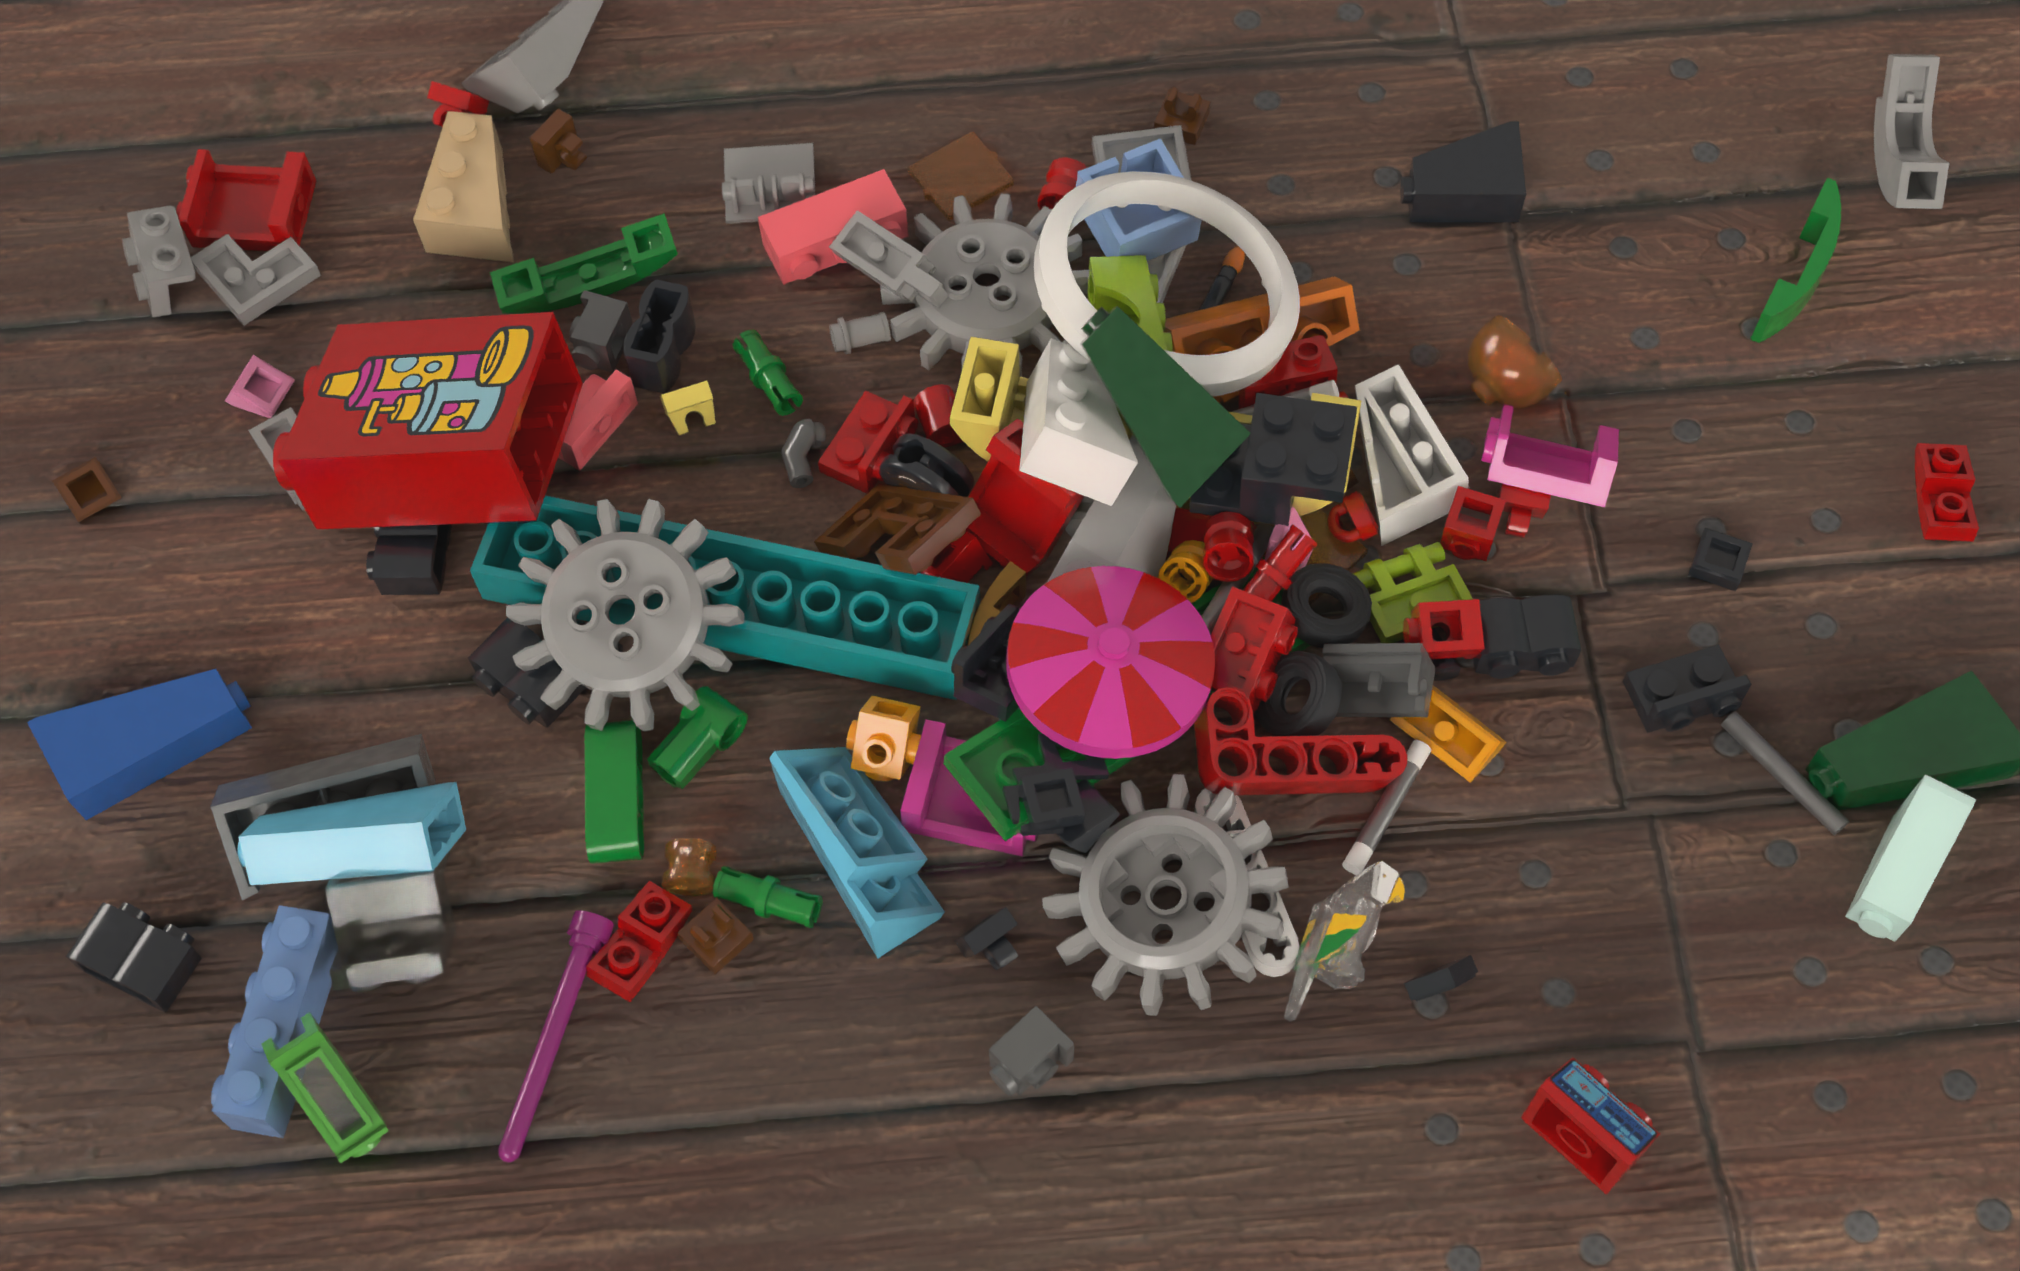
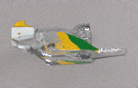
M1383 861L1368 866L1327 898L1314 904L1293 971L1297 970L1284 1015L1285 1019L1292 1021L1297 1018L1314 976L1334 989L1354 988L1358 982L1364 980L1365 969L1361 962V956L1370 946L1376 934L1382 906L1392 901L1394 903L1404 901L1405 896L1402 878L1399 877V873Z

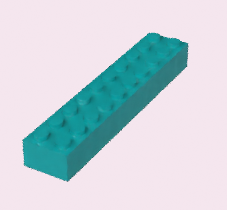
M545 496L537 521L488 523L470 569L482 599L509 605L517 603L542 604L547 585L530 579L518 566L523 557L540 560L546 566L556 569L569 554L566 548L556 540L551 524L558 519L562 520L577 531L581 542L584 544L593 538L601 536V529L597 519V506ZM617 510L620 516V531L637 532L642 515ZM665 520L658 539L670 545L687 525ZM706 529L708 535L702 545L687 560L693 569L696 570L714 560L727 557L737 573L727 581L709 587L705 592L708 605L728 603L738 606L744 613V623L729 627L709 625L703 644L733 653L957 700V698L953 697L954 673L951 671V666L958 650L964 645L968 646L972 623L980 605L979 585L921 573L913 575L883 569L882 565L709 529ZM613 567L609 569L606 573V581L609 583L616 582L621 576V568ZM662 594L651 595L647 600V608L652 610L659 608L663 602ZM619 599L614 602L609 610L610 621L617 625L630 621L635 613L634 602L630 599ZM584 609L578 613L576 619L589 622L592 618V611Z

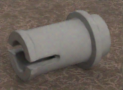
M885 312L849 321H844L842 317L837 319V323L829 325L835 352L844 351L845 354H850L851 348L882 341H891L890 328Z

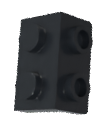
M1010 603L996 617L992 616L985 622L981 633L969 646L964 645L958 650L951 666V671L954 673L953 697L1005 722L1019 708L1011 692L1006 669L1009 635L1013 622L1019 612V607Z

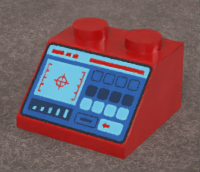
M1573 1057L1545 1080L1521 1117L1525 1123L1606 1195L1660 1135L1652 1127L1653 1122L1644 1110L1634 1103L1622 1101L1609 1089L1608 1081L1597 1069L1588 1064L1581 1065Z

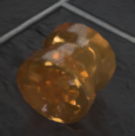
M679 838L667 842L664 856L669 862V866L662 875L663 889L684 896H700L711 893L715 878L710 869L717 859L716 846L711 842L696 838Z

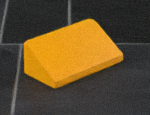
M1434 685L1432 687L1428 717H1391L1390 721L1413 739L1426 743L1431 748V753L1468 782H1472L1507 743Z

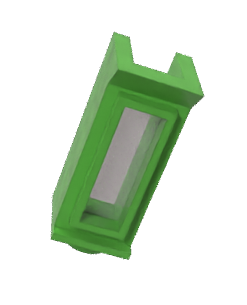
M309 1012L300 1018L306 1032L280 1049L272 1038L263 1042L262 1047L268 1063L278 1073L337 1156L339 1162L342 1163L351 1156L360 1157L370 1152L380 1142L381 1136L389 1130L377 1107Z

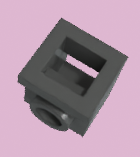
M584 290L580 297L584 311L581 316L575 317L569 333L570 342L574 346L571 356L574 363L584 369L594 370L598 368L613 373L624 351L626 334L633 324L628 303Z
M1035 1006L989 1049L990 1066L993 1068L989 1074L998 1087L1008 1096H1012L1015 1092L1020 1096L1031 1085L1035 1089L1042 1087L1057 1071L1058 1065L1055 1062L1058 1060L1067 1067L1074 1060V1043Z

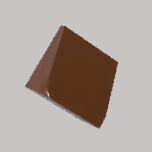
M96 457L52 480L78 522L122 499Z

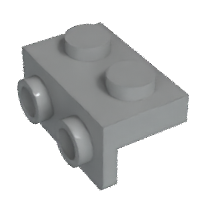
M165 206L127 212L130 238H124L122 242L128 266L137 265L139 270L138 273H133L138 300H148L152 317L170 315L171 306L168 285L193 281L195 279V270L175 207Z

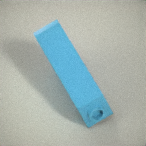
M457 782L441 783L259 816L238 836L239 861L242 866L246 867L250 885L433 872L466 831Z

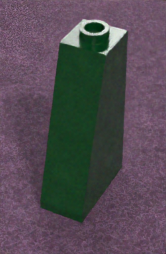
M1115 306L1109 313L1101 307L1081 328L1087 337L1080 344L1168 497L1181 508L1251 433L1118 306Z
M1971 670L1819 748L1805 770L1809 774L1810 783L1839 811L1907 798L1924 775L1930 776L1954 789L2010 779L2020 773V732Z

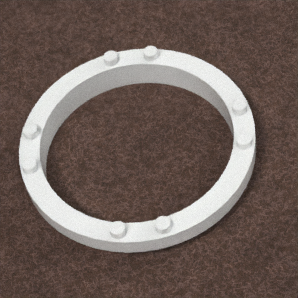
M1136 171L1114 173L1089 180L1071 190L1055 205L1048 215L1037 242L1034 255L1035 283L1042 302V309L1047 313L1063 338L1089 362L1090 360L1080 344L1087 337L1081 328L1097 310L1082 293L1071 271L1067 252L1068 234L1079 222L1097 211L1114 206L1125 208L1128 204L1157 205L1163 211L1176 209L1195 216L1214 226L1233 240L1245 252L1262 278L1261 283L1266 288L1270 306L1268 329L1260 337L1244 347L1212 355H1190L1164 351L1212 397L1236 392L1250 386L1264 377L1278 363L1291 341L1298 324L1300 312L1298 284L1293 268L1279 243L1265 226L1242 206L1209 187L1185 178L1162 173Z

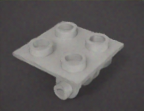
M813 143L724 149L725 182H722V195L725 201L726 224L759 222V216L815 195Z

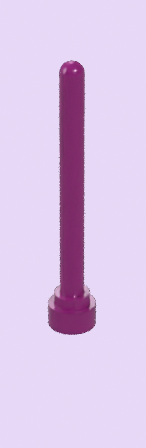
M577 910L573 914L567 933L571 936L569 945L573 948L498 1149L499 1157L504 1162L515 1161L521 1153L587 971L586 966L590 962L592 955L597 954L611 937L614 923L598 914Z

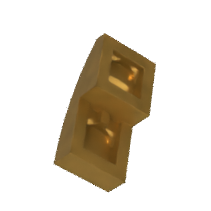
M1010 561L1000 572L982 599L972 623L968 646L981 633L985 622L990 617H996L1009 603L1017 606L1026 597V572Z

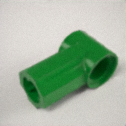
M702 686L695 691L700 706L693 711L684 706L680 714V722L647 758L649 766L661 779L674 788L678 787L683 790L718 749L724 751L730 748L746 727L748 715L708 686Z

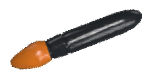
M1239 246L1234 247L1226 255L1222 268L1212 283L1199 310L1223 304L1236 275L1241 272L1244 264L1245 252Z

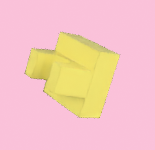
M707 380L661 395L660 398L665 413L679 436L688 433L685 417L690 412L699 413L706 427L716 424L713 396Z

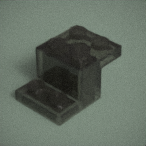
M450 850L433 872L329 879L325 893L338 945V951L329 971L334 991L351 988L354 992H367L380 987L383 983L405 980L410 984H418L443 974L456 931L444 876Z

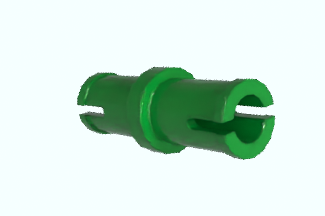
M752 329L742 332L740 336L747 344V347H744L742 342L735 338L733 349L739 354L749 369V379L756 388L764 391L778 415L784 416L795 412L796 410L788 399L791 398L795 405L800 407L803 402V396L796 390L785 374L786 365L779 356L772 355L757 330Z
M723 866L722 870L718 872L713 886L714 898L724 899L752 908L757 916L769 918L771 915L805 925L808 928L814 927V922H817L822 909L823 898L821 895H813L781 885V880L777 877L769 875L762 879L731 869L728 866Z

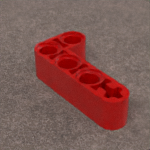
M1224 687L1212 693L1207 699L1203 711L1194 722L1200 780L1205 788L1213 794H1218L1224 787L1233 791L1234 795L1372 793L1380 791L1404 772L1407 766L1408 756L1404 746L1399 740L1388 735L1255 737L1251 702L1245 693L1237 688ZM1218 707L1228 711L1232 717L1233 725L1228 726L1220 723L1216 719L1213 709ZM1319 755L1327 756L1334 762L1336 775L1326 772L1321 767ZM1269 756L1278 757L1284 762L1287 768L1286 776L1279 775L1273 771L1269 764ZM1373 756L1374 762L1364 763ZM1218 757H1225L1233 761L1238 771L1237 776L1225 774L1219 767Z

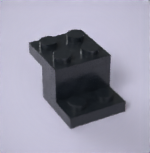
M1257 393L1251 425L1242 424L1251 434L1191 496L1189 512L1211 516L1221 512H1235L1242 514L1249 521L1289 526L1293 496L1343 503L1357 406Z

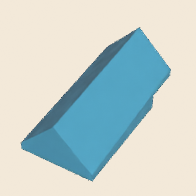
M846 747L781 750L772 753L769 759L779 792L877 959L942 917L945 911L917 874L928 860L865 773L851 769L852 755Z

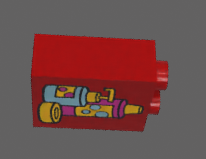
M554 312L337 325L320 365L311 366L305 375L303 385L304 401L290 432L281 433L275 441L273 467L279 484L285 490H295L316 530L537 521L583 386Z

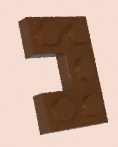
M878 484L820 535L814 543L820 553L859 560L869 553L871 545L883 534H894L888 542L875 552L883 569L916 575L927 569L933 563L934 557L949 543L962 537L966 532V528L981 513L973 498Z

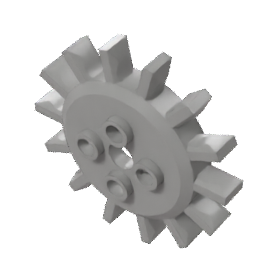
M1001 193L995 205L993 219L973 220L971 207L964 196L954 198L953 213L956 225L945 231L940 230L933 221L922 213L914 217L915 233L919 240L927 245L922 253L937 269L932 277L943 284V288L950 295L940 308H937L918 294L910 302L904 297L901 299L880 285L882 305L915 303L916 308L890 319L892 336L895 341L898 342L926 329L931 337L921 347L920 358L921 366L927 370H930L948 349L963 353L961 359L963 368L970 337L1019 344V350L1033 344L1042 354L1051 338L1061 342L1058 336L1049 330L1053 323L1042 309V302L1038 295L1034 277V255L1037 242L1052 210L1044 206L1032 218L1030 223L1024 227L1011 222L1013 211L1010 194ZM1078 233L1067 239L1069 262L1082 256V238ZM1012 259V261L1018 262L1019 264H1012L1009 262V260ZM1089 270L1072 271L1082 293L1087 294ZM984 273L994 274L1000 279L989 287L981 286L974 281L979 275ZM955 285H962L965 287L960 291H955L951 289V287ZM1000 295H1006L1010 297L1006 301H999L995 299ZM1019 352L1020 377H1022V356Z
M608 499L597 501V519L601 529V536L583 544L577 531L558 519L551 526L556 540L566 548L569 555L563 559L556 569L546 566L540 560L523 557L518 566L530 579L545 584L547 587L542 604L517 603L506 606V616L513 622L524 626L542 624L544 640L535 645L525 647L512 657L516 666L523 671L537 669L555 659L562 668V671L546 687L540 698L553 709L557 710L562 706L573 691L582 684L592 690L585 710L584 723L590 728L602 731L609 717L613 697H630L631 717L636 726L642 731L652 730L654 727V711L650 702V693L668 686L675 700L693 711L700 706L695 690L686 683L682 674L691 666L694 660H698L716 671L728 673L733 663L720 649L703 643L709 625L729 627L743 624L744 613L738 606L728 603L708 605L705 590L727 581L737 573L727 557L714 560L696 570L688 563L687 560L691 554L702 545L708 535V531L696 519L684 527L676 540L669 545L658 539L665 521V508L659 501L648 499L642 511L641 523L637 532H621L620 516ZM613 567H620L622 571L620 578L616 582H607V571ZM653 594H662L663 602L661 606L653 610L648 609V598ZM619 599H630L635 605V613L632 619L625 624H613L609 618V610L613 603ZM584 609H590L592 611L591 620L585 625H578L576 621L578 613ZM625 636H632L634 640L632 648L627 652H619V640Z
M1173 774L1168 787L1167 807L1147 811L1144 809L1142 794L1132 780L1122 782L1121 800L1129 813V817L1112 827L1109 826L1098 838L1088 856L1061 848H1052L1049 855L1055 869L1063 874L1080 877L1079 892L1055 894L1042 898L1043 909L1048 918L1063 919L1072 916H1083L1087 925L1083 930L1066 938L1056 947L1065 965L1068 966L1080 961L1092 951L1100 948L1108 959L1096 973L1091 985L1096 996L1105 1001L1117 989L1120 980L1127 971L1143 976L1140 998L1146 1015L1157 1016L1163 1001L1162 988L1165 979L1185 977L1190 997L1200 1010L1211 1007V989L1203 976V970L1221 960L1231 969L1235 976L1250 983L1257 976L1254 965L1249 956L1235 946L1243 931L1254 932L1262 937L1281 939L1284 931L1280 918L1269 912L1252 909L1251 898L1252 894L1276 892L1289 888L1285 867L1247 870L1244 861L1247 856L1264 848L1273 840L1270 827L1263 820L1251 825L1242 833L1231 838L1222 827L1232 816L1237 803L1234 792L1224 787L1213 798L1210 807L1203 816L1187 811L1190 794L1185 777L1182 774ZM1171 860L1182 862L1181 869L1175 873L1166 872L1164 867ZM1165 886L1176 887L1182 892L1178 905L1169 910L1159 909L1153 904L1154 894ZM1136 891L1141 894V898L1136 904L1127 905L1123 903V898L1127 893ZM1202 898H1211L1215 901L1212 909L1205 912L1196 909V904ZM1161 930H1169L1173 933L1172 939L1165 944H1159L1154 941L1155 935Z

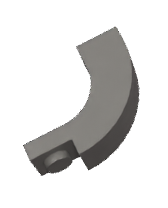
M1888 54L1883 96L1876 99L1874 156L1878 182L1883 196L1895 208H1943L1949 162L1938 156L1932 138V109L1940 57L1936 55Z

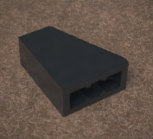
M1509 121L1413 157L1409 176H1402L1400 184L1401 204H1408L1409 222H1519L1526 197L1519 121Z

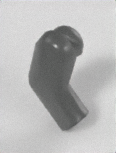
M803 419L797 422L782 447L783 461L790 485L793 488L806 487L814 480L807 454L811 447L818 448L826 440V429L820 422H813L811 419Z

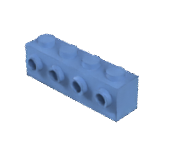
M279 905L274 922L268 923L262 937L263 956L258 971L253 972L248 979L245 990L247 1005L241 1023H236L230 1033L228 1042L230 1057L224 1075L221 1074L217 1077L211 1093L212 1112L232 1130L284 1138L296 1099L278 1073L268 1063L262 1043L272 1038L278 1048H282L306 1032L300 1018L309 1012L317 1023H320L347 937L330 913ZM306 1065L295 1071L301 1080Z

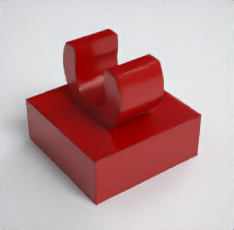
M434 81L431 82L427 96L428 99L442 104L435 110L433 115V123L440 127H443L448 111L486 115L489 100Z
M1501 484L1497 497L1506 500L1503 511L1509 512L1505 534L1524 538L1525 534L1528 533L1531 517L1543 519L1547 513L1551 495Z

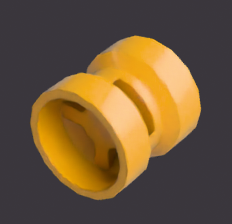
M1196 540L1184 541L1179 544L1159 570L1158 576L1159 579L1178 590L1191 603L1201 598L1213 580V577L1204 568L1203 551L1205 543Z

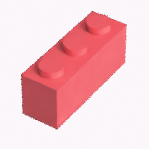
M884 169L758 217L763 246L783 285L797 279L809 278L816 272L833 265L847 263L834 254L829 246L856 211L861 212L900 239L909 237L906 208Z

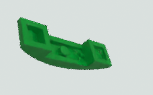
M1826 179L1799 239L1816 246L1798 284L1795 285L1780 278L1778 279L1750 340L1760 343L1782 330L1804 309L1814 294L1832 257L1840 232L1841 201L1835 180Z
M665 213L622 227L623 240L538 268L534 258L490 272L500 310L503 314H523L567 308L582 303L580 297L584 290L607 296L646 278L678 255Z

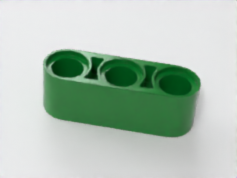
M634 720L606 722L602 731L585 725V842L589 863L642 860L644 858V794L641 729L636 726Z

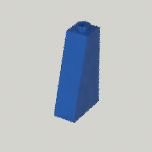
M217 669L42 715L27 722L67 800L85 820L90 819L252 729L243 712L251 707L250 702L237 681L227 685Z

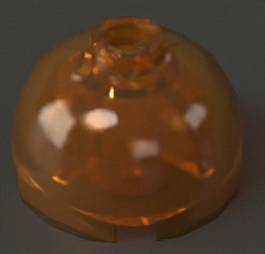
M1500 315L1488 321L1471 342L1467 361L1468 369L1475 381L1470 387L1489 406L1496 400L1502 405L1513 406V409H1524L1536 405L1546 398L1563 379L1550 358L1544 352L1538 355L1528 344L1532 339L1515 324Z

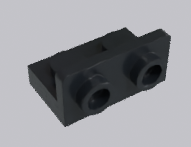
M1719 644L1626 672L1622 681L1647 733L1665 728L1668 732L1677 731L1690 725L1695 718L1711 713L1713 717H1723L1731 714L1741 707L1742 701L1752 685L1747 675L1735 677Z

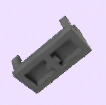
M1422 643L1324 644L1323 658L1336 669L1341 681V702L1336 717H1428L1435 666Z

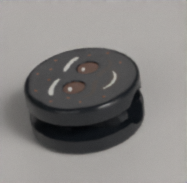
M915 434L899 436L892 447L893 454L887 455L879 467V473L886 485L967 497L975 485L971 471L958 457L936 442Z

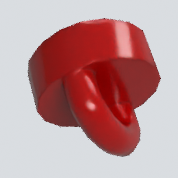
M1355 491L1343 497V503L1334 506L1328 514L1327 523L1329 530L1341 542L1351 543L1359 539L1365 541L1378 534L1379 528L1360 492ZM1348 513L1355 526L1350 531L1344 530L1339 522L1340 517Z

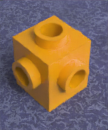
M871 696L859 711L858 720L854 719L851 722L848 731L846 748L853 751L851 769L863 771L867 777L878 781L900 780L910 764H914L920 743L921 734H917L921 706Z

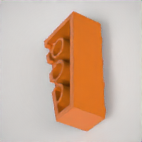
M1334 276L1298 285L1300 312L1298 324L1291 341L1322 335L1325 337L1328 346H1331L1360 331L1352 284ZM1268 294L1167 318L1163 333H1171L1173 352L1212 355L1239 349L1256 340L1268 329L1270 319ZM1239 390L1220 396H1213V398L1218 402H1226L1239 395Z

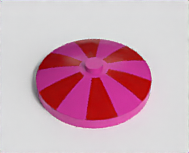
M1094 566L1062 574L1041 586L1028 598L1019 610L1010 631L1006 669L1011 692L1016 703L1027 719L1041 733L1072 751L1088 756L1118 759L1145 755L1157 751L1178 739L1194 724L1203 711L1210 693L1215 671V653L1209 630L1203 618L1191 602L1174 587L1155 576L1131 568Z

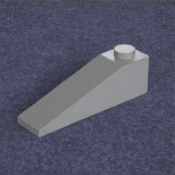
M562 0L548 12L547 16L518 35L520 39L505 50L498 51L465 79L462 85L466 90L516 113H520L532 105L537 110H541L559 96L555 88L569 76L604 0Z
M1133 435L1129 441L1138 464L1112 506L1097 500L1093 501L1048 582L1067 572L1094 566L1131 568L1158 578L1159 570L1166 561L1176 504L1168 497Z

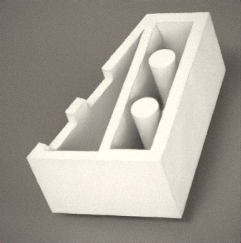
M1051 338L1027 381L1019 471L1112 506L1138 464L1115 403L1092 363L1078 353L1070 344H1065Z
M1399 364L1355 385L1356 400L1362 401L1359 424L1381 546L1449 514L1457 487L1468 488V476Z

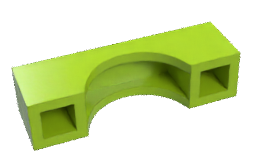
M1146 255L1090 257L1087 296L1092 306L1097 311L1103 307L1108 313L1115 306H1118L1163 350L1173 352L1171 333H1163L1166 322L1164 303H1156L1159 296L1157 274H1150Z

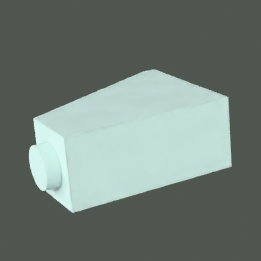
M1924 775L1892 816L1845 917L1857 922L1859 927L1866 933L1878 938H1888L1895 942L1914 920L1968 818L1976 799L1930 776Z

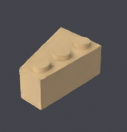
M448 111L413 219L426 253L514 262L509 233L510 220L506 203L507 191L503 151L492 116Z

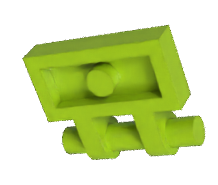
M1439 542L1425 547L1420 544L1410 546L1403 550V555L1384 562L1379 558L1364 563L1362 570L1352 573L1359 578L1366 588L1376 591V593L1370 594L1372 601L1370 622L1381 643H1395L1404 639V619L1412 618L1411 611L1420 602L1473 599L1454 564L1438 570L1434 568L1433 564L1445 560V552ZM1408 573L1416 576V578L1395 585L1393 581L1394 578Z

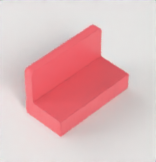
M615 370L607 380L596 374L589 376L583 383L558 456L559 459L580 471L638 405V401L630 377L618 370Z

